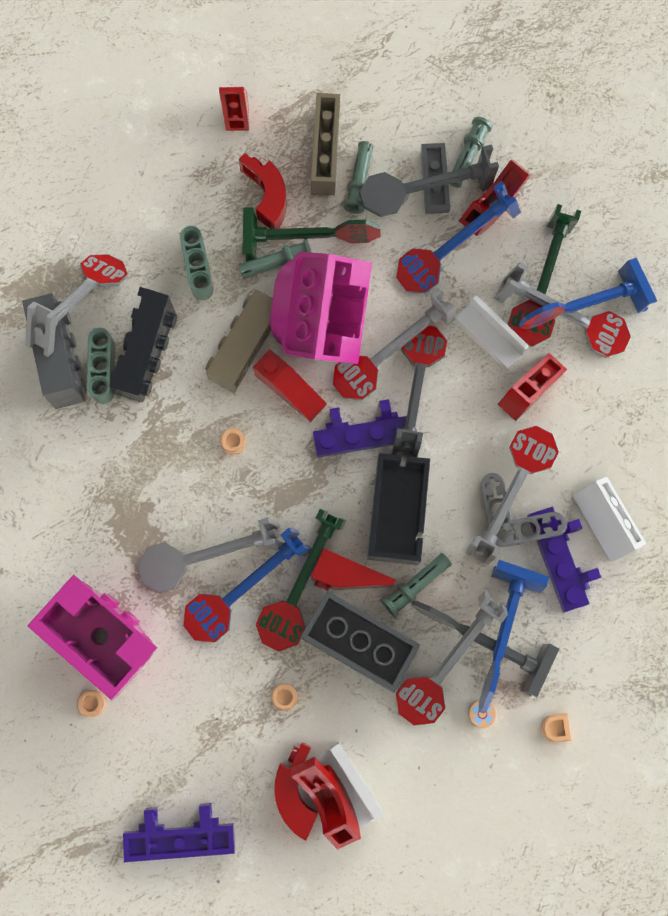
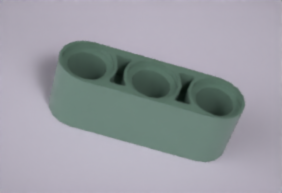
M187 226L180 233V241L189 285L196 299L206 300L213 294V284L201 231L197 227ZM192 238L198 239L193 244L187 243ZM196 260L202 261L198 266L191 265ZM199 283H207L202 289L196 288V285Z
M99 327L93 329L88 336L87 390L96 402L106 404L114 398V392L110 385L115 371V342L106 329ZM100 339H107L104 345L97 346V342ZM107 362L104 369L96 370L99 363ZM106 386L105 392L96 394L98 387Z

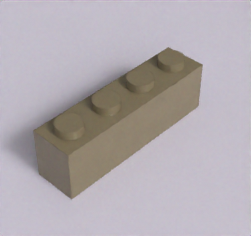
M316 93L311 170V194L335 196L340 94Z
M256 289L252 296L248 295L242 306V313L240 316L236 315L230 325V333L227 337L224 336L218 345L219 351L215 358L211 357L207 362L205 370H207L208 380L235 393L271 332L270 314L272 297Z

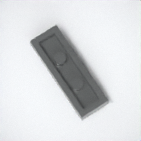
M445 143L421 144L423 179L447 173ZM448 184L424 190L425 214L450 212Z

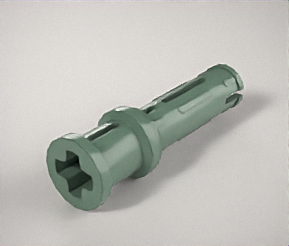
M474 117L472 120L473 126L469 134H466L464 137L465 145L452 171L468 168L471 165L477 151L484 146L486 134L492 129L490 121L483 117ZM463 180L450 183V185L460 188Z
M368 141L358 143L352 181L347 185L348 197L343 205L347 212L354 214L363 213L365 210L359 191L367 180L373 144H369Z
M304 239L303 243L290 247L285 245L282 251L239 263L238 265L242 277L245 279L246 277L284 266L287 262L293 260L297 253L311 252L308 240Z
M440 553L438 557L406 584L403 582L397 585L398 589L387 598L383 597L380 600L381 603L396 618L402 608L408 603L415 601L416 595L434 581L448 567L452 566L451 561L445 554Z

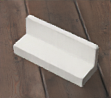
M477 295L472 297L470 304L455 317L454 321L506 371L525 354L529 347Z
M607 477L592 483L573 495L574 500L611 562L646 544Z
M339 742L316 757L323 766L329 764L341 780L353 805L359 829L373 819L377 821L384 816L380 806Z

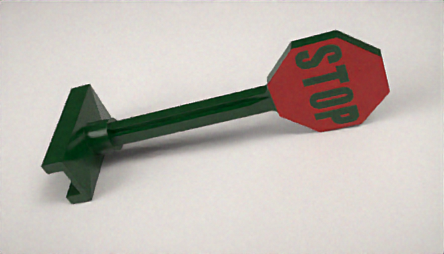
M557 204L549 218L547 227L553 229V238L536 289L545 295L562 240L566 238L567 233H571L579 221L581 210H576L574 215L571 216L561 213L562 205ZM529 299L512 309L507 325L529 346L533 347L551 337L555 319L531 329L521 328L519 323L525 316L543 307Z
M243 207L242 254L246 255V262L256 259L257 242H267V240L337 237L349 243H369L381 237L380 225L366 219L348 220L336 226V228L267 229L266 227H257V217L254 208Z
M319 509L315 519L321 522L316 532L318 536L287 601H280L263 607L256 622L262 644L278 652L299 644L300 637L306 626L297 603L327 540L331 539L335 529L342 530L347 521L328 514V511L324 509Z

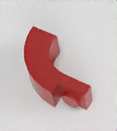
M244 153L239 158L240 171L258 184L265 193L262 202L256 208L257 219L269 229H279L284 221L287 209L286 188L283 177L270 160L263 166L256 157L251 158Z
M510 160L491 187L479 199L470 204L459 219V222L466 227L490 208L489 205L498 199L493 187L500 181L504 183L508 195L511 198L514 196L516 199L519 195L518 192L532 174L516 161ZM494 217L474 234L479 236L485 232L499 217Z
M302 742L300 747H293L288 761L292 763L291 767L280 763L276 773L274 793L276 805L283 821L293 833L306 841L317 818L318 811L310 808L302 800L298 790V783L292 778L291 768L305 762L311 746Z
M316 757L292 767V778L313 800L320 815L323 835L338 850L360 840L361 834L353 805L345 787L329 764L323 766Z

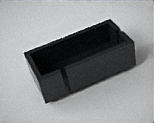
M379 453L367 560L419 565L422 557L423 538H417L416 540V537H421L424 533L430 458L407 456L404 467L400 466L402 455Z

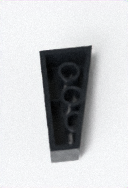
M139 287L137 296L141 297V302L138 309L133 308L131 318H133L132 332L129 331L125 334L123 350L126 352L125 355H119L110 388L116 395L143 403L145 396L148 397L151 392V379L153 374L157 373L160 368L161 360L159 357L162 350L165 351L169 343L168 333L170 328L173 329L175 327L177 314L169 295Z

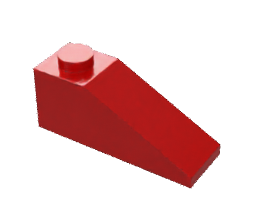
M219 87L226 131L249 130V100L246 89L244 87Z
M271 349L253 366L254 375L310 423L327 405L306 381Z
M548 353L509 389L497 405L517 421L566 372L567 368Z
M324 548L311 576V580L315 581L314 586L324 591H329V588L346 590L393 587L396 579Z

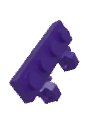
M387 399L379 401L378 405L380 406L381 415L380 417H375V421L349 425L348 422L342 423L340 407L332 408L329 412L331 423H325V430L313 431L317 458L394 445L397 428L402 429L405 426L407 416L398 417L397 412H391L390 401Z
M552 506V507H549V508H546V509H543V510H540V511H537V512L528 514L527 517H531V516H535V515H540V514H545V513H549V512H555V511H554V508H553V506ZM555 517L551 518L552 522L549 524H542V519L538 520L541 526V535L546 533L543 528L551 527L554 531H557L558 526L562 525V522L557 521ZM579 519L568 522L566 531L562 535L537 540L563 613L590 604L585 590L590 589L588 582L602 578L598 568L582 573L581 568H576L567 541L570 540L568 534L583 529ZM529 522L530 525H531L532 531H533V533L535 534V532H536V526H535V524Z
M202 803L199 805L200 821L194 822V826L165 828L164 824L158 825V807L146 808L144 810V823L139 824V831H126L123 833L124 863L235 854L234 823L219 824V817L212 818V803Z

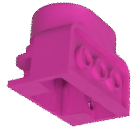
M299 252L293 260L287 262L280 269L274 284L270 327L274 338L282 345L283 351L286 354L314 360L358 364L372 262L332 254Z
M73 574L27 627L109 699L113 700L119 696L139 673L158 647L153 644L152 640L138 624L140 620L131 612L123 611L119 608L120 603L114 597L106 593L101 594ZM102 628L108 632V640L104 644L96 640V633Z

